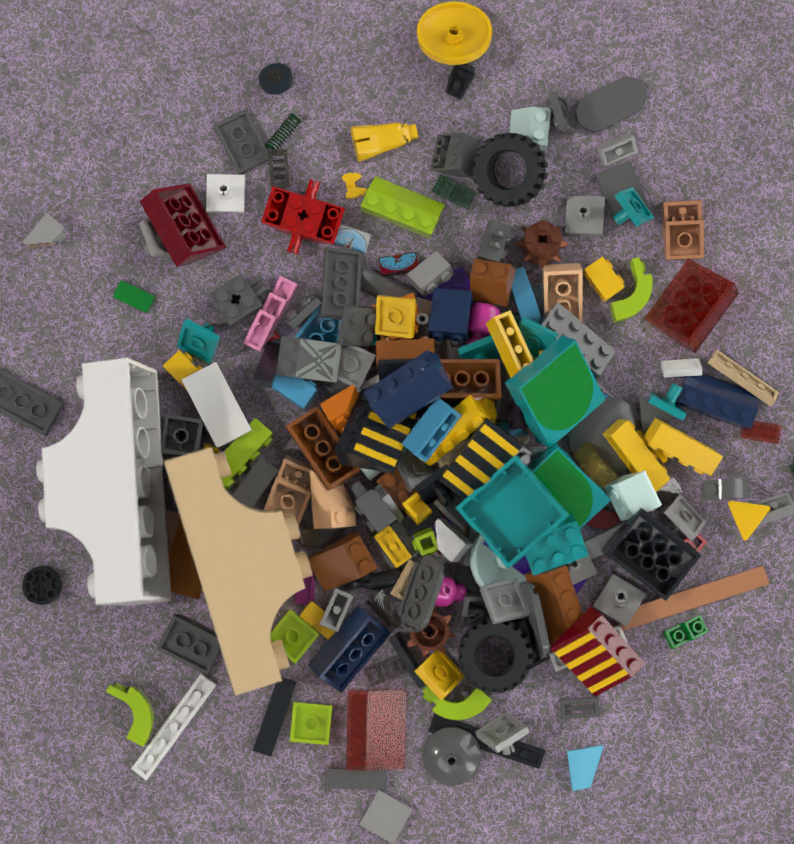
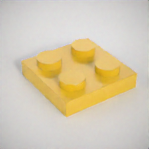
M378 295L375 334L413 338L416 299Z
M437 649L414 671L440 701L465 677L445 653L443 654Z

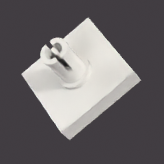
M207 174L206 212L245 213V175Z

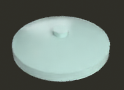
M481 534L477 536L470 553V567L472 575L480 587L515 578L518 579L520 586L527 582L525 576L513 567L507 569L495 553L483 545L485 539Z

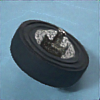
M273 63L261 70L259 83L263 91L268 94L277 95L286 92L292 86L293 75L290 68L285 64Z

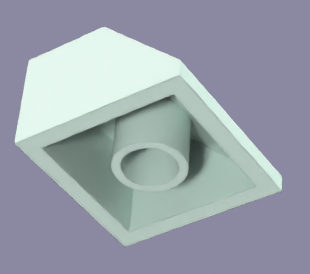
M527 107L512 110L509 133L528 136L532 138L533 142H537L541 146V151H546L550 108Z
M645 470L619 476L604 487L621 521L629 520L640 508L649 512L662 505Z

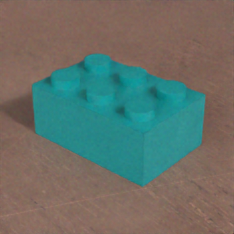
M573 513L526 554L533 576L589 556Z

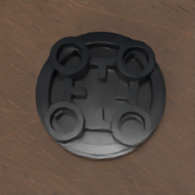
M35 567L24 575L22 583L23 593L29 602L37 605L49 604L55 601L61 593V578L50 567Z

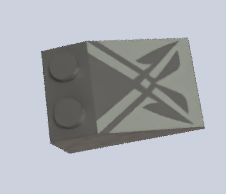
M281 336L276 375L337 383L342 345Z

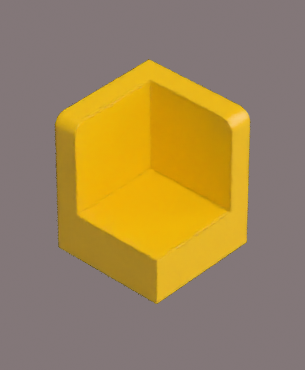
M418 492L414 493L402 504L405 512L417 525L432 514V510L423 502Z

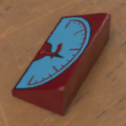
M416 252L378 258L381 276L407 273L418 266Z

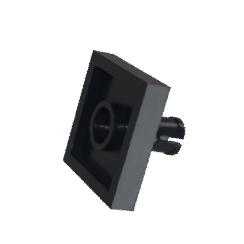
M447 464L414 486L426 505L439 498L443 506L447 507L449 504L445 497L450 503L454 502V498L448 492L450 489L438 480V477L448 466Z

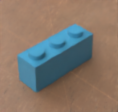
M438 397L402 444L415 456L427 462L462 415Z

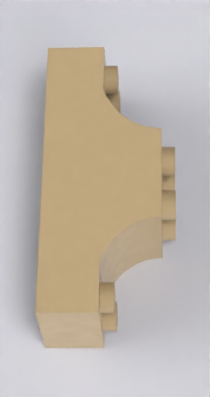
M211 447L164 461L235 696L282 681L280 670L290 666L282 640L270 641L272 623L282 604L296 592L305 589L303 579L313 576L304 550L294 553L291 540L301 538L293 513L283 516L280 508L270 510L252 508L235 499L225 489L221 479L231 475L225 452L214 455Z

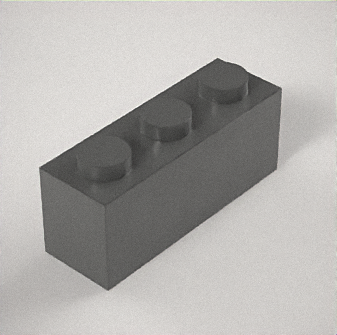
M261 457L258 460H253L249 466L250 472L247 476L245 474L242 475L237 482L239 486L235 491L233 489L230 491V494L235 499L252 508L279 473V470Z

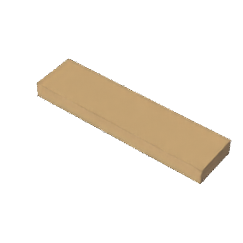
M716 349L713 352L708 364L770 407L775 403L779 394L778 391Z

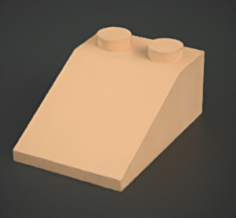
M580 263L545 265L542 268L544 315L558 302L583 323V284Z
M311 470L310 483L314 529L356 526L355 506L344 484L328 490L316 471Z

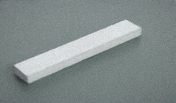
M203 673L199 675L131 769L146 781L216 687L217 684Z

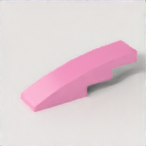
M283 276L279 277L273 292L269 293L263 308L259 309L244 344L259 352L262 351L287 309L299 284Z

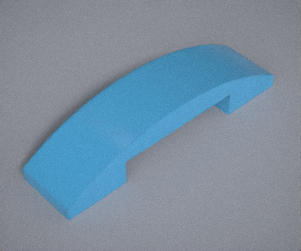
M524 267L515 269L516 272L511 291L520 318L522 320L525 317L539 323L541 315Z

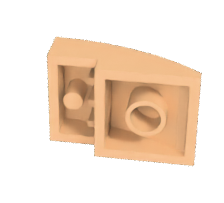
M286 455L264 510L280 508L283 516L293 513L299 527L311 498L310 471L314 470V468L308 463Z

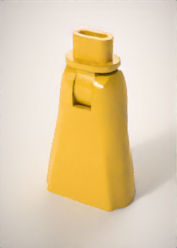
M388 123L350 127L358 162L399 148L407 142L410 143L413 139H418L416 124Z

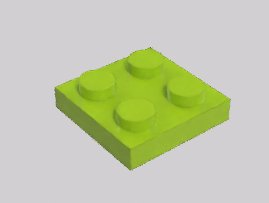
M290 609L270 633V641L273 642L281 639L287 658L296 664L320 633L295 611Z
M294 702L290 742L329 745L333 705Z

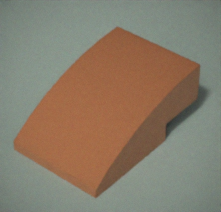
M702 200L661 202L665 260L704 258Z

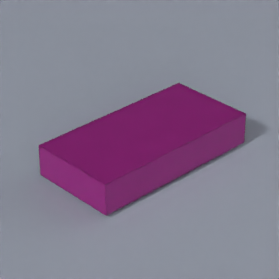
M312 569L313 576L303 579L305 589L295 593V604H308L311 600L314 602L315 574Z

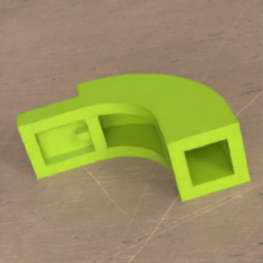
M640 257L633 258L630 261L635 283L632 295L624 300L612 302L609 305L614 323L622 322L635 316L650 298L653 286L652 274L644 275L646 269L644 262L640 261Z
M118 682L115 685L113 683L110 684L106 692L126 702L133 712V724L126 738L144 747L152 734L154 726V713L151 703L146 695L134 685L130 686L129 690L126 691L127 687Z
M427 685L422 689L424 693L422 697L430 704L433 701L436 703L432 707V711L441 717L451 720H463L476 716L492 701L490 697L476 687L465 699L457 702L445 699L440 701Z

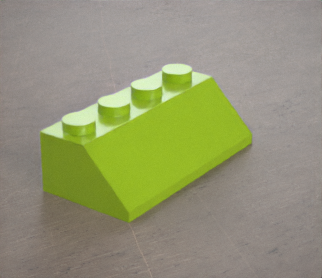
M375 176L362 201L361 211L431 239L445 204Z

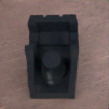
M468 64L454 65L452 72L448 76L445 93L462 100L476 74L475 67H469Z

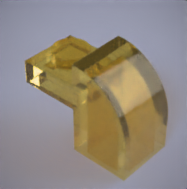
M588 442L573 454L580 463L582 470L602 488L618 476L609 463L602 459Z

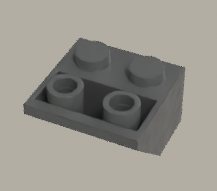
M467 133L438 134L430 171L457 177H472V166L475 165L473 159L477 155L480 140Z

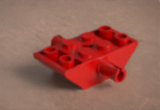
M309 179L305 195L272 186L261 223L279 232L291 235L286 251L291 254L293 251L294 255H298L302 239L319 244L334 245L345 212L343 207L316 199L321 183L315 180L314 184L313 179ZM306 214L308 218H304L302 221L300 216Z

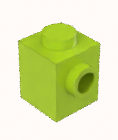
M431 527L413 534L415 540H412L415 551H420L421 556L432 555L437 552V540Z

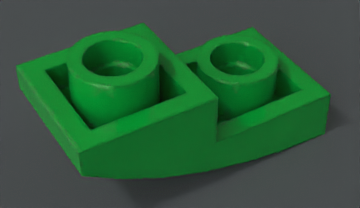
M701 614L663 631V634L670 648L675 649L709 631Z

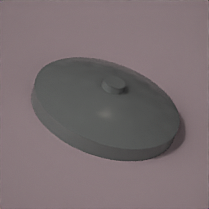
M605 397L606 400L568 432V443L573 456L582 466L596 473L614 474L627 469V466L603 436V433L618 419L631 421L635 426V431L642 430L640 415L631 405L620 399Z

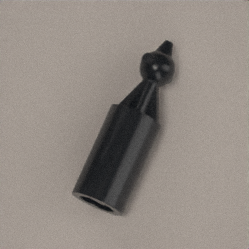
M400 569L369 573L360 580L344 584V587L350 590H356L358 587L369 590L392 588L401 575Z

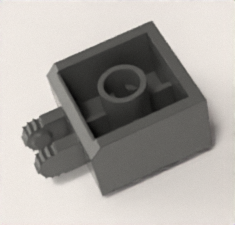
M488 220L476 259L503 263L507 250H504V246H509L513 233L509 232L511 226L494 220Z
M241 273L210 293V296L232 329L263 308L258 298L268 292L270 288L263 286L255 293L252 290L254 286L262 282V276L247 282ZM236 297L240 298L238 305L232 304L234 302L233 299Z
M165 414L164 425H160L161 430H163L161 453L184 456L201 451L205 430L203 420ZM182 432H185L187 438L181 442V439H179L178 436L179 434L182 435Z
M360 483L353 484L352 492L357 497L355 501L357 505L354 508L361 517L366 516L369 520L366 524L372 532L377 531L379 533L397 520L376 490H369L367 492Z

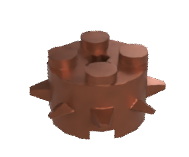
M540 220L528 228L522 227L525 233L524 239L517 241L516 246L523 248V261H529L534 265L539 264L540 268H544L545 264L549 265L555 260L558 262L562 261L559 251L567 247L568 242L562 240L560 227H556L546 220Z
M434 606L430 620L425 627L428 628V625H431L432 629L435 630L434 634L431 633V636H427L424 629L420 632H410L411 639L407 643V647L417 645L418 648L422 649V654L425 658L429 651L436 649L443 654L446 653L444 644L447 639L456 637V634L449 631L448 622L452 618L451 614L441 616L437 613L436 606Z

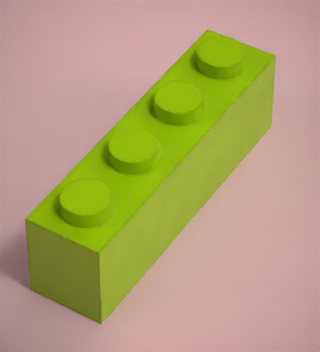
M257 418L249 424L252 431L235 439L224 451L231 471L230 476L221 478L226 490L234 484L233 479L237 474L241 476L246 471L247 467L245 465L250 460L253 462L254 459L259 457L261 453L258 451L263 446L268 447L273 441L272 436L274 434Z

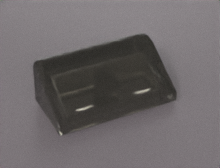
M670 476V480L656 492L662 505L650 511L653 515L683 492L673 476Z

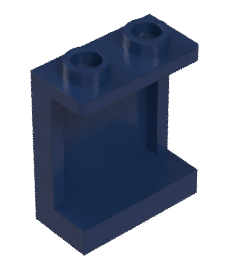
M434 288L428 327L430 338L436 341L444 339L454 342L468 341L471 306H473L472 291Z

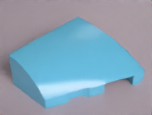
M603 745L566 750L571 789L573 791L591 787L603 751Z

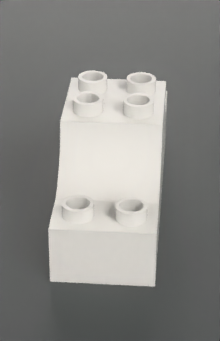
M129 358L83 363V375L78 376L76 381L77 393L81 399H84V408L79 421L73 430L60 442L42 448V459H39L36 465L37 477L41 483H44V498L39 501L38 505L40 519L46 522V528L65 530L74 535L90 553L93 560L94 573L89 575L87 587L90 596L95 598L96 605L129 606L170 602L171 585L157 370Z

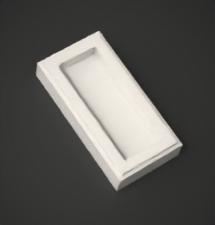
M698 358L661 361V370L664 378L702 375L703 370Z

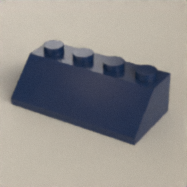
M426 350L364 391V394L372 410L388 428H392L454 387L437 354Z
M705 374L685 376L681 386L683 389L676 400V405L747 431L752 428L759 407V398L744 388Z
M357 605L341 624L338 632L335 631L309 662L308 666L321 679L342 693L391 632Z

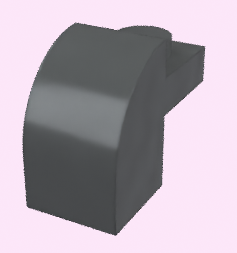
M732 478L704 481L705 500L751 498L750 479Z

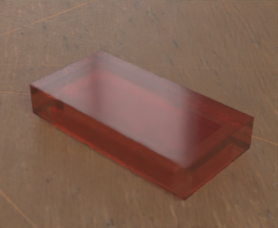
M754 421L751 429H741L740 438L779 444L781 425Z

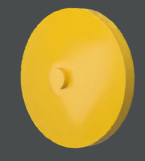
M452 1L435 5L422 15L417 25L419 47L429 58L443 64L461 65L472 62L488 50L492 40V25L487 15L478 7L465 2Z

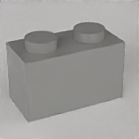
M436 251L407 275L410 283L425 298L428 294L433 293L434 288L449 281L454 274L451 265Z

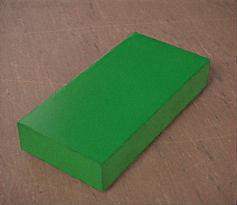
M120 280L112 296L148 314L156 298L154 295Z

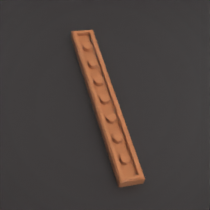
M764 566L671 594L667 601L659 598L640 604L628 626L624 627L621 625L623 631L768 585L769 581Z

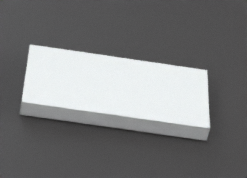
M217 362L182 379L217 448L252 431Z

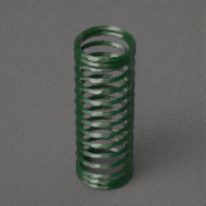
M293 113L288 115V118L284 120L280 128H277L278 131H275L276 133H273V136L265 144L275 154L278 152L277 149L280 150L279 147L282 146L273 137L280 141L282 145L284 143L275 135L284 142H286L285 139L290 137L281 127L290 134H292L291 131L294 132V129H296L287 119L295 123L297 127L298 124L302 123Z

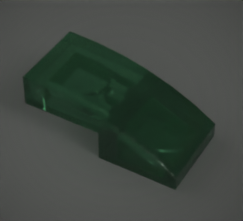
M442 175L439 176L432 189L434 194L465 210H468L476 195L474 191L458 185L456 181Z

